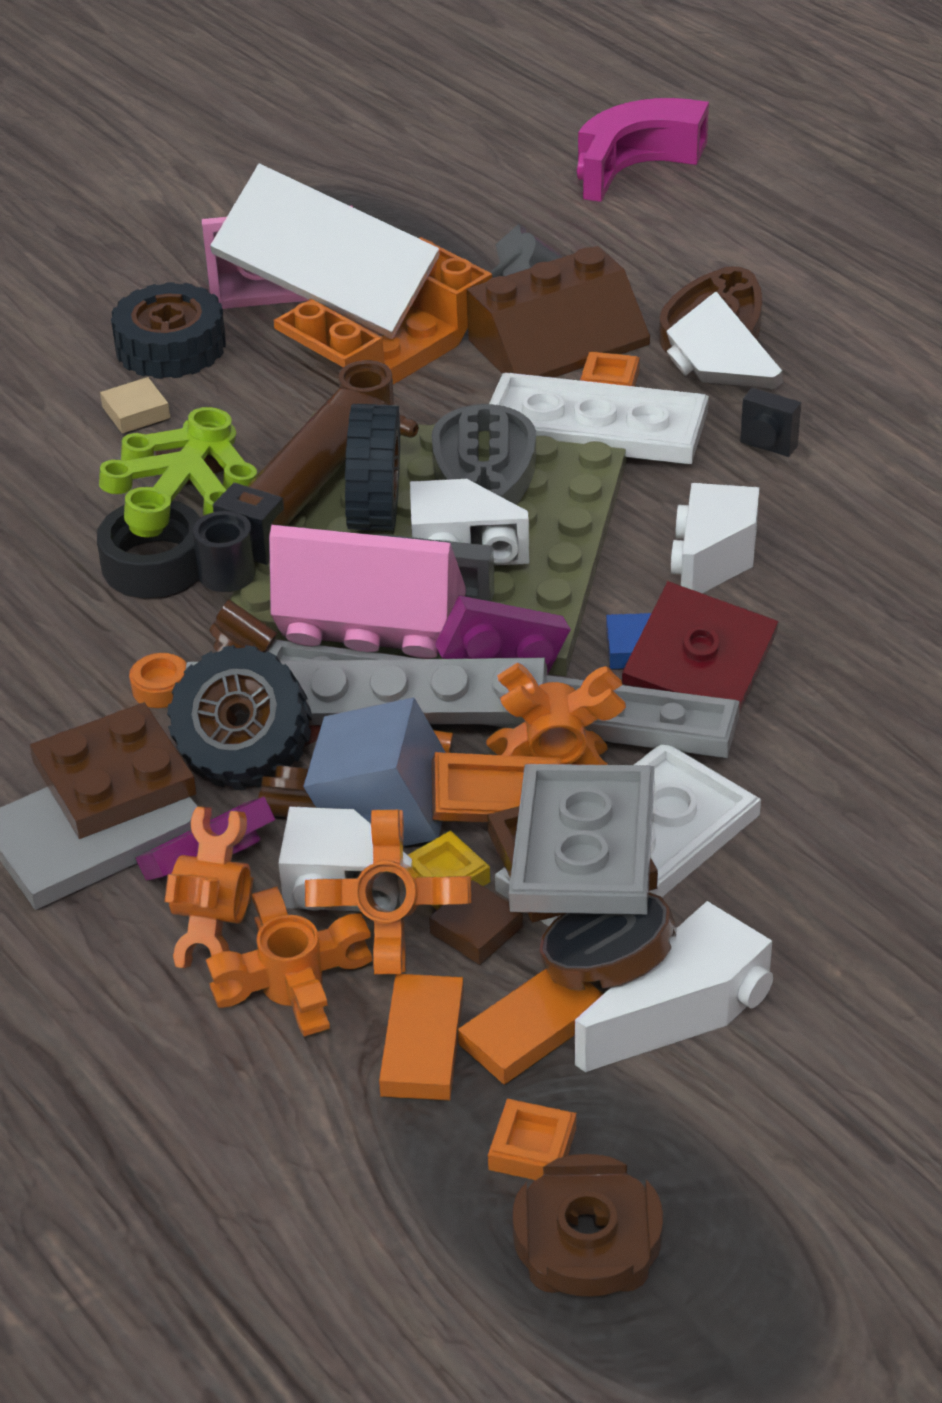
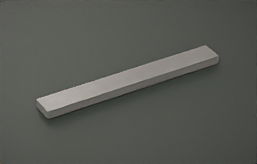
M274 640L269 649V652L276 655L280 661L419 659L321 645L304 646L283 640ZM547 675L546 683L560 682L577 690L581 687L584 680ZM622 685L614 690V692L625 702L626 708L610 720L602 721L598 719L585 727L588 732L593 731L607 742L656 748L662 744L672 746L681 752L728 758L739 719V701ZM483 724V725L498 726V727H505V728H512V729H514L515 727L519 726L520 724Z

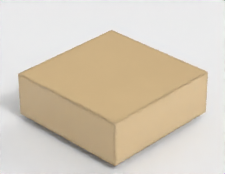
M149 377L100 392L103 409L122 434L170 418L168 402Z

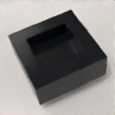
M751 388L743 398L740 442L790 457L798 446L801 402Z

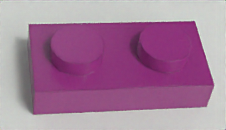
M459 595L435 646L443 659L545 658L548 675L571 629L561 615Z
M265 797L244 802L210 820V827L215 834L222 835L228 828L230 811L245 812L247 829L242 840L233 846L232 854H235L259 842L261 838L256 829L274 821L275 818ZM189 830L135 857L146 881L168 876V874H172L179 856L197 857L199 842L193 836L192 830Z

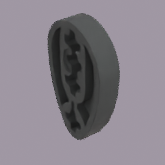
M494 404L470 405L447 413L435 424L432 430V457L436 480L468 479L517 505L529 488L535 472L536 430L533 423L528 417L515 409ZM480 431H489V461H479Z

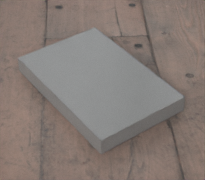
M525 764L509 887L510 912L647 914L655 788L654 766Z
M45 787L0 808V862L33 908L37 910L136 864L135 857L191 830V817L197 805L191 797L79 839L49 788Z

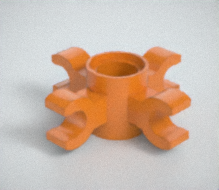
M518 662L497 675L498 681L510 691L500 697L502 705L510 714L515 717H522L525 722L514 729L503 728L493 733L486 740L487 746L497 755L561 758V764L608 765L599 756L608 750L607 744L597 733L593 731L588 732L585 729L586 726L598 719L605 721L616 717L626 708L625 702L614 692V690L622 686L621 679L607 666L598 668L589 674L577 690L560 682H548L538 686L528 669Z
M197 806L192 814L191 830L193 836L199 842L197 857L187 855L178 857L172 874L167 876L164 902L169 903L170 911L173 915L189 917L188 931L177 941L174 948L173 958L176 967H191L192 953L195 946L199 943L208 947L211 956L220 952L230 951L227 941L222 936L223 922L241 923L246 914L248 904H251L254 877H251L250 866L245 863L231 862L233 846L242 840L247 829L245 812L230 811L228 828L222 835L215 834L210 827L212 808Z
M371 810L373 864L366 867L358 878L305 880V907L358 906L366 917L374 921V974H402V972H406L404 918L410 916L419 905L472 903L471 876L419 877L413 868L403 863V810ZM387 871L398 875L406 887L405 900L394 911L380 908L372 896V886L375 879Z
M277 887L251 894L258 916L254 917L258 930V949L244 954L225 951L206 959V964L213 982L209 983L217 1007L225 1008L237 1005L244 1001L252 992L263 989L265 995L273 1002L292 1006L297 1024L304 1037L330 1029V1023L323 1009L328 1004L322 988V971L337 966L344 969H356L373 961L372 954L365 942L366 939L371 938L370 931L362 914L345 915L334 921L328 929L317 931L315 925L308 919L298 915L287 914L282 895Z

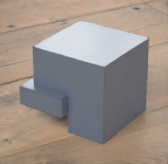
M415 697L324 716L303 787L316 808L354 809L370 824L371 810H403V846L433 841L439 837L442 821L432 820L431 760L435 752H446Z

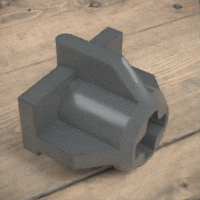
M518 224L495 244L500 263L490 273H492V278L507 276L531 268L536 263L549 262L564 256L531 233H527L526 228Z

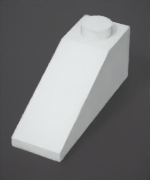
M706 901L677 927L676 936L674 935V937L671 936L669 938L672 948L661 963L637 979L621 986L610 988L575 1019V1065L584 1072H588L727 1026L747 1006L749 1008L758 1006L768 994L773 982V974L770 972L772 940Z

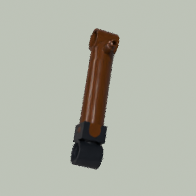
M363 360L350 363L342 368L338 375L339 389L247 486L233 483L213 504L214 512L205 515L196 522L193 527L199 580L206 588L217 592L240 590L254 580L256 576L255 562L264 565L270 563L269 536L271 526H287L346 461L347 432L351 405H394L392 371L387 365L378 361ZM400 415V436L415 437L419 429L417 422L407 419L404 415Z

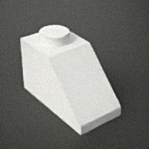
M714 292L666 331L669 342L672 345L666 352L685 376L693 371L701 382L771 389H776L783 383L782 370L717 292Z

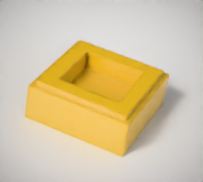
M451 830L408 854L412 859V868L419 877L471 876V881L474 880L482 886L490 883V866ZM432 905V906H433L436 910H438V909H439L440 907H442L443 905Z

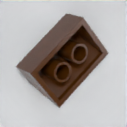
M599 246L582 248L574 254L549 262H539L531 268L507 276L494 277L485 283L467 288L468 340L502 374L514 373L555 378L584 368L589 352L621 355L650 345V334L625 269Z

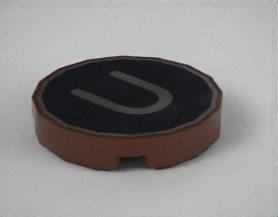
M649 892L647 914L563 913L551 923L542 935L539 952L547 972L556 984L571 990L582 991L586 990L583 982L600 980L602 988H613L645 975L661 963L672 948L669 938L671 936L674 937V935L676 936L677 926L670 907L659 895Z

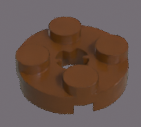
M575 1154L561 1157L543 1166V1176L533 1181L528 1189L526 1181L518 1191L514 1201L512 1215L514 1246L519 1259L529 1270L531 1282L538 1289L549 1293L562 1292L570 1295L591 1297L612 1294L618 1291H633L643 1286L648 1279L649 1268L658 1257L662 1244V1204L656 1190L647 1180H645L644 1187L638 1179L627 1174V1164L615 1158L598 1154ZM590 1214L594 1215L596 1225L606 1227L596 1233L584 1234L572 1229L568 1223L578 1225L579 1215Z

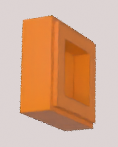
M589 352L580 381L635 387L640 371V357Z
M507 1099L488 1153V1170L532 1180L542 1177L543 1166L558 1158L568 1156L576 1131V1113Z

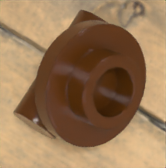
M230 599L223 605L216 616V621H214L209 629L212 636L216 639L213 647L217 652L223 650V647L232 645L236 648H245L246 645L254 646L259 651L266 652L278 634Z
M276 766L275 777H262V788L258 798L265 797L273 816L287 818L289 807L316 808L303 787L308 769Z

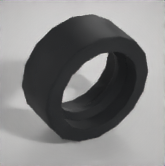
M172 501L170 521L163 528L162 533L155 537H140L130 531L129 525L124 520L125 505L108 514L98 527L97 547L102 575L110 587L122 594L139 598L166 597L184 591L199 580L193 527L201 518L189 506L179 501ZM152 541H167L179 544L173 549L159 554L137 555L126 552L134 546Z

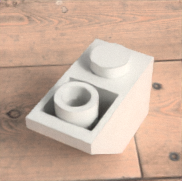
M468 479L410 482L412 537L493 546L494 566L529 564V518L527 510Z
M691 483L689 505H678L676 539H684V541L673 540L671 574L681 575V586L704 593L753 567L759 487Z
M289 807L278 863L282 898L285 907L291 909L361 912L358 906L305 907V880L358 878L366 867L373 864L371 824L354 809ZM403 852V863L412 868V859ZM387 871L375 879L372 886V896L380 908L394 911L403 904L406 897V887L398 875Z

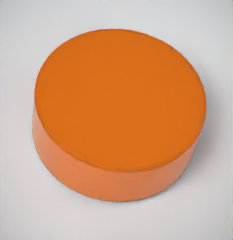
M154 653L138 660L132 666L129 673L134 699L138 703L145 702L150 708L168 707V704H171L174 695L171 692L176 682L180 683L185 675L183 673L187 665L185 660L170 653Z

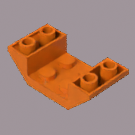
M420 237L419 239L439 248V258L393 339L354 322L313 299L297 305L294 309L274 319V329L343 368L356 361L372 360L381 362L391 369L394 385L459 346L468 329L467 288L487 282L492 278V273Z

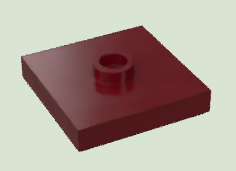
M667 581L622 672L621 682L626 686L737 700L739 701L740 713L775 638L779 621Z

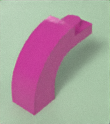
M682 98L644 99L611 107L588 120L578 132L577 178L578 180H583V199L602 202L615 175L622 169L636 163L670 161L697 165L707 144L709 102Z

